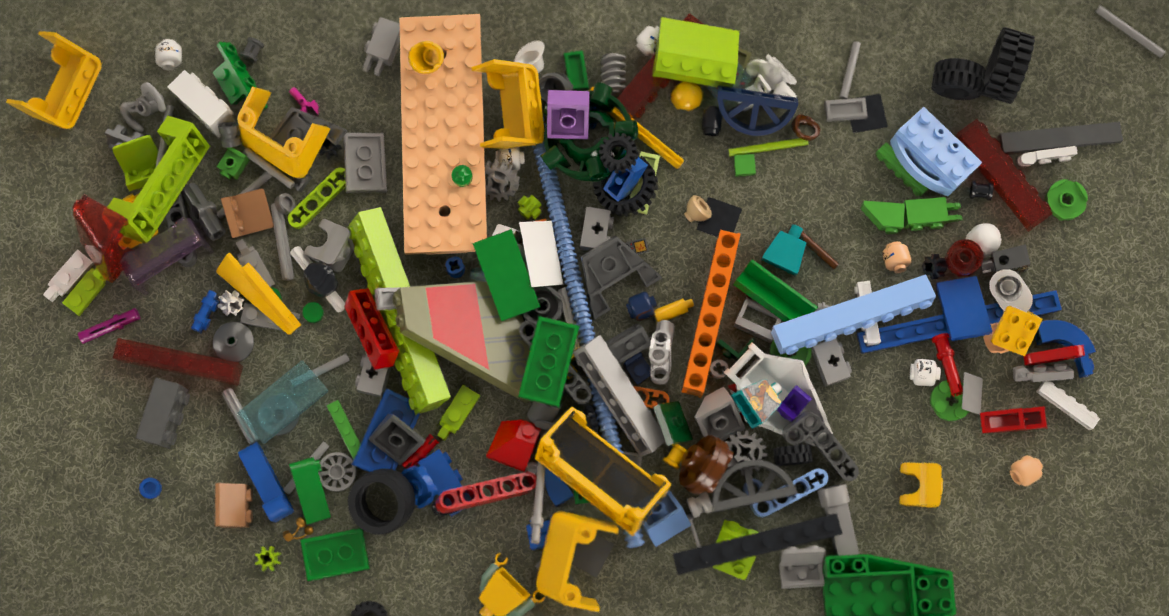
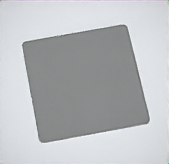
M964 372L962 409L980 415L983 379Z

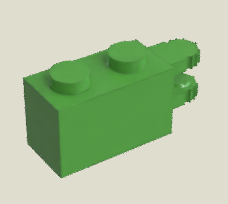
M946 197L905 200L903 203L905 204L904 228H911V231H919L923 227L930 226L931 229H940L946 223L962 221L961 215L948 216V210H958L961 208L960 203H946Z

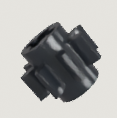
M326 138L321 146L322 149L318 153L320 156L326 154L328 160L333 155L338 157L337 151L341 150L342 146L332 143L333 146L326 149L329 143H332Z
M931 254L930 257H925L922 265L924 275H930L931 280L944 277L948 268L945 261L946 258H939V254Z

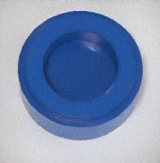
M146 478L139 486L141 495L148 499L158 497L162 490L161 483L155 478Z

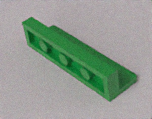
M754 260L748 263L733 284L784 322L813 313L818 308Z

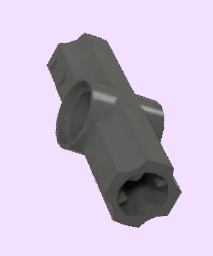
M190 183L184 187L181 194L190 207L192 220L200 223L212 241L224 236L226 230L217 217L215 204L212 201L206 200L195 183Z

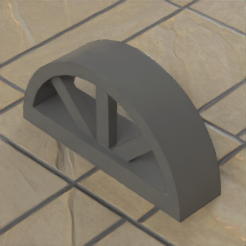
M762 460L744 461L728 469L719 480L712 496V510L715 513L796 495L797 491L790 477L778 466ZM749 467H758L771 471L757 494L755 493ZM743 469L749 495H746L725 480L734 472ZM776 475L786 486L785 488L767 491ZM721 487L738 497L718 502Z

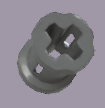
M248 37V43L244 51L240 53V56L247 61L256 63V57L260 49L264 47V44L255 38Z

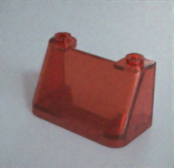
M84 194L72 206L80 242L103 278L113 283L135 256L134 250L118 244L123 237L120 230L123 226L128 225V219Z

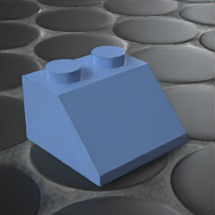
M668 490V493L642 527L656 547L691 526V523L671 491ZM651 494L634 505V508L639 507L641 510H644L655 495Z

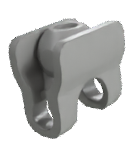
M322 219L319 227L328 234L326 243L321 247L309 245L306 247L304 254L316 262L326 263L335 272H341L354 251L353 241L349 239L351 233L341 225L327 219Z

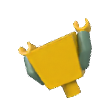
M498 553L495 556V563H492L481 577V595L479 600L484 606L479 613L481 616H492L493 614L495 616H523L535 606L534 603L544 601L545 596L541 600H537L535 594L539 591L536 590L532 593V598H528L531 594L503 568L507 564L508 559L506 558L502 563L498 562L497 559L501 556V553Z

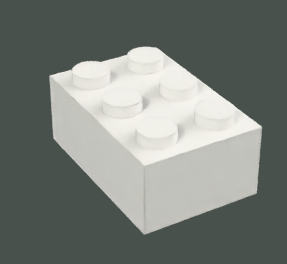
M184 70L167 86L176 99L218 138L221 136L218 129L219 124L236 122L232 117L234 113L229 109V106L222 99L219 100L208 86L205 87L193 72L188 74Z

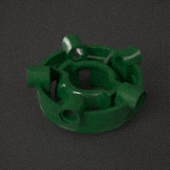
M597 82L594 89L589 90V124L601 122L603 127L610 129L609 135L612 134V137H615V133H619L620 136L624 133L626 137L630 136L632 141L635 140L638 136L636 120H632L623 104L611 95L613 88L604 83ZM546 104V106H545V108H544V112H543L544 115H546V116H547V104ZM594 106L596 109L611 113L615 109L624 116L626 121L615 122L608 114L591 110L590 107ZM546 123L544 130V146L546 151L540 156L550 170L557 167L561 172L574 179L592 182L601 181L612 174V172L608 171V168L604 167L599 155V150H601L600 144H604V138L608 140L609 137H601L595 146L582 149L573 144L574 139L547 138ZM558 143L564 147L566 154L580 166L579 171L568 169L571 165L557 147ZM623 147L614 148L612 150V153L615 155L613 159L620 160L624 158L626 149Z

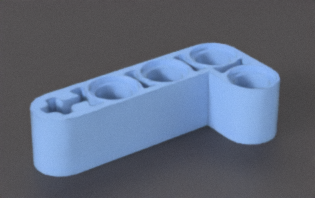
M818 468L793 480L794 485L795 483H801L804 486V492L786 497V501L783 504L777 502L776 499L764 502L768 506L766 513L758 511V503L752 504L750 507L756 516L766 517L826 485L828 474L825 470ZM815 474L822 476L820 483L817 481L809 485L808 481L815 478ZM752 479L753 484L758 487L759 491L762 483L757 479ZM744 483L742 491L749 495L747 484Z

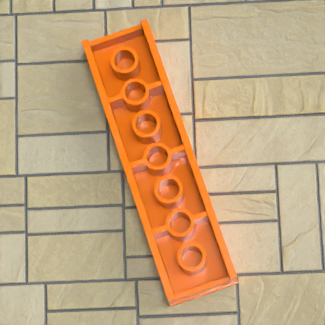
M720 230L681 393L698 396V398H701L704 393L741 233L736 234Z

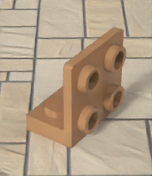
M263 188L221 198L232 238L274 227Z

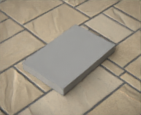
M346 133L343 137L346 193H386L384 133Z

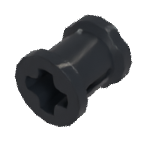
M972 181L969 198H986L987 201H991L993 183L981 184Z

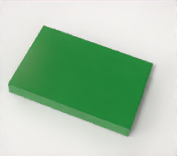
M361 528L300 540L308 582L370 569L364 531Z

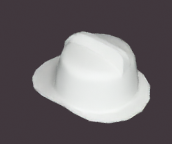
M533 41L526 44L518 51L514 62L531 64L537 69L538 73L544 69L542 57L544 43L542 41Z
M1003 269L992 276L990 291L1004 311L1008 306L1025 312L1031 308L1033 296L1019 274L1010 269Z

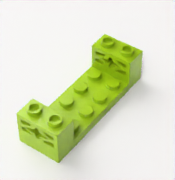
M170 116L166 117L157 131L169 148L137 195L135 201L130 203L114 197L103 213L122 236L145 244L149 243L210 147L193 123Z

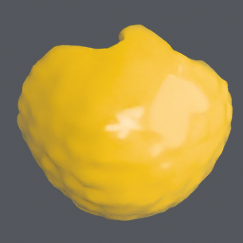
M431 41L419 42L412 46L408 52L410 66L421 74H430L437 71L444 60V53L441 47Z

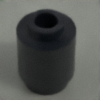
M708 106L707 109L703 110L701 127L703 135L719 136L723 117L719 107Z

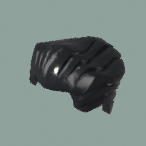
M313 262L304 270L305 285L310 293L324 298L336 291L339 284L333 270L326 263Z

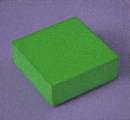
M754 154L734 155L735 176L756 174Z

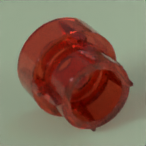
M969 239L956 241L945 255L948 269L957 277L973 274L980 268L983 262L981 247ZM960 254H965L969 258V262H963L960 259Z

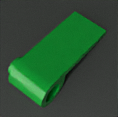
M314 457L290 463V469L306 524L331 518L318 473L322 472L319 459L315 460Z

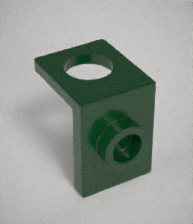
M720 338L716 345L722 349L720 352L726 358L730 359L732 357L735 361H738L754 340L751 338L740 353H737Z

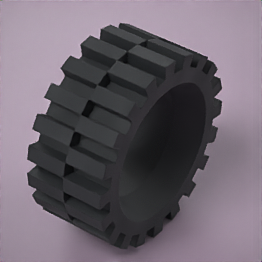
M1006 27L1002 28L986 66L982 96L1008 104L1014 102L1024 81L1025 73L1029 67L1028 64L1031 61L1035 36Z

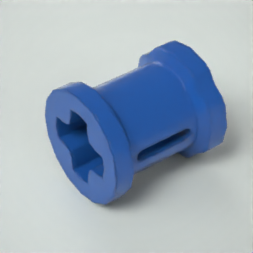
M454 256L446 261L445 266L449 276L460 278L464 274L465 266L462 259ZM458 264L460 269H455L453 271L451 266H456Z

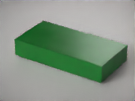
M583 50L563 53L566 74L573 85V91L589 90Z

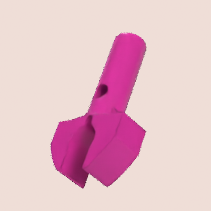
M295 87L290 89L289 93L301 106L302 111L307 113L308 107L319 115V106L314 100L307 102Z

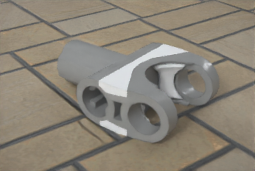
M661 320L657 323L656 331L652 335L650 344L651 381L658 385L668 382L671 371V348L675 326L668 320ZM656 374L665 375L662 379H657L654 376Z

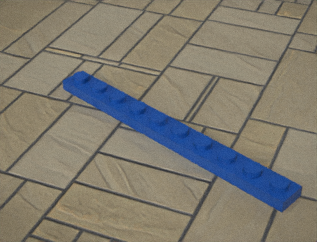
M1057 290L1032 295L1033 301L1028 311L1037 316L1061 311L1062 308ZM998 303L985 305L990 324L998 323L1004 310ZM943 314L878 328L881 340L879 345L866 346L863 339L865 331L857 333L861 354L929 340L936 335L948 333Z

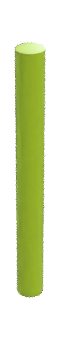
M797 138L728 149L729 157H733L734 155L808 145V141Z

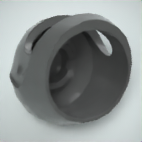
M548 73L539 80L541 99L546 103L548 102V90L573 91L572 83L563 73Z

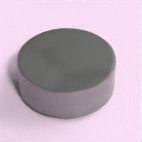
M283 193L275 198V207L281 214H288L295 208V201L291 195Z

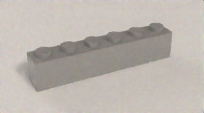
M599 335L573 352L574 356L639 456L642 457L652 453L665 442L661 428L602 337Z

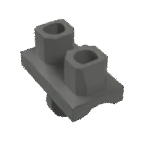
M117 125L113 130L107 129L105 132L108 138L107 145H109L111 150L116 145L143 136L141 133L134 132L131 137L126 136L127 129L121 125Z

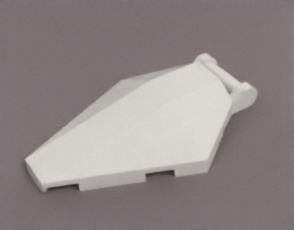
M752 342L748 346L749 349L730 369L727 368L724 371L736 384L737 391L764 379L770 385L774 382L778 383L782 389V392L777 395L781 402L797 385L812 398L801 413L805 411L815 413L833 434L802 360L765 354ZM756 354L758 358L738 378L736 376L738 371ZM775 410L759 427L782 435L783 428L790 421L784 419ZM813 416L805 420L806 427H810L814 423ZM796 429L789 432V437L795 439L798 435ZM821 433L818 436L819 443L825 442L827 438L826 433ZM809 437L803 441L815 446Z

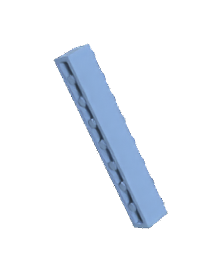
M923 275L774 325L771 334L780 355L784 353L790 355L797 352L799 348L805 346L806 348H811L823 340L825 342L832 341L837 338V335L843 333L844 335H849L858 328L863 327L867 329L879 321L888 322L896 315L901 314L905 316L912 313L914 309H926L932 305L936 295L927 275Z

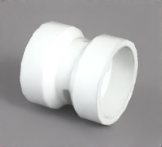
M706 492L700 494L697 498L691 497L687 499V504L693 518L699 517L704 512L707 514L713 512L710 498Z

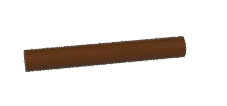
M802 231L799 239L805 241L806 245L832 269H835L839 263Z

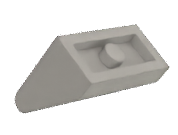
M746 297L733 327L771 344L773 340L771 330L746 320L742 316L748 306L777 319L775 325L780 324L781 319L755 300Z

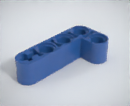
M255 442L239 451L238 454L264 503L262 506L270 521L276 523L294 513V509L259 443Z

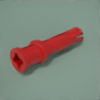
M948 333L936 335L931 341L936 346L938 353L936 357L943 365L951 396H955V394L956 396L962 395L963 387L954 362L955 351L951 349L950 336Z

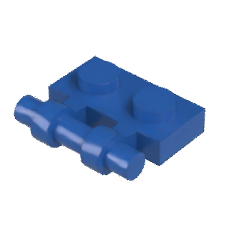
M211 290L208 291L206 297H203L201 301L202 306L198 314H195L193 318L194 323L191 329L202 334L203 330L206 331L211 322V319H209L212 311L215 312L217 310V305L220 302L218 301L217 293Z

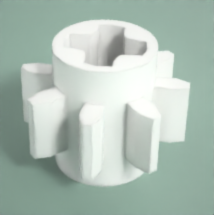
M225 290V293L218 297L220 304L217 306L223 310L226 316L230 313L236 316L240 310H243L242 302L245 300L239 296L236 290L232 293Z

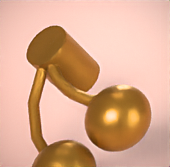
M304 517L297 518V529L294 534H291L290 531L283 532V537L286 541L301 539L313 533V528L306 526ZM299 527H305L304 536L293 537L298 532Z

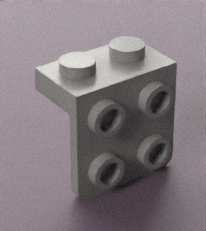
M808 546L806 549L788 547L783 550L779 561L781 589L824 586L822 561L825 554L824 548Z

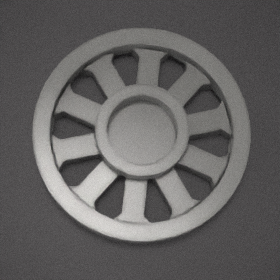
M334 452L326 455L320 461L321 468L325 467L328 469V471L318 472L321 484L326 489L343 491L352 485L356 479V467L352 465V468L345 469L347 465L352 464L353 460L351 457L341 452ZM334 456H338L337 463L334 461ZM345 457L346 461L341 465L342 458ZM329 459L332 465L326 464V460ZM350 472H352L353 475H352V477H349V476L346 475L345 473H350ZM329 475L326 480L322 479L323 476ZM342 478L347 479L349 482L345 484ZM333 479L332 486H328V483ZM338 480H339V483H340V485H341L340 488H337V487H336Z

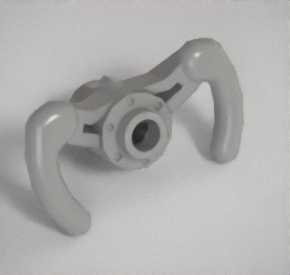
M148 82L141 85L142 94L135 102H125L120 106L124 119L138 133H142L144 128L132 118L130 112H138L142 116H148L157 111H166L164 97Z

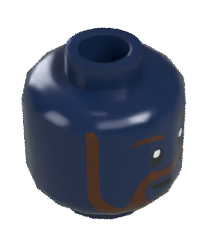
M641 292L629 297L626 304L631 319L635 318L637 321L653 317L655 315L654 308L658 307L654 296L649 297L647 292Z

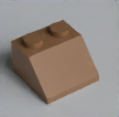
M215 483V526L221 528L249 527V523L253 521V512L249 510V502L253 500V491L249 489V485Z

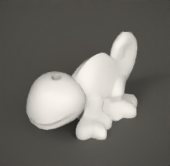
M767 54L766 59L768 62L757 59L748 63L745 70L747 76L754 78L761 75L771 90H774L773 94L797 97L786 84V82L796 84L797 81L775 57L772 58Z

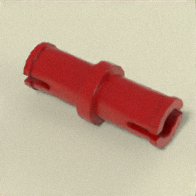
M429 434L425 442L402 463V466L405 468L410 462L412 464L409 467L417 466L418 462L427 457L429 452L440 442L434 439L429 444L434 438L433 435Z

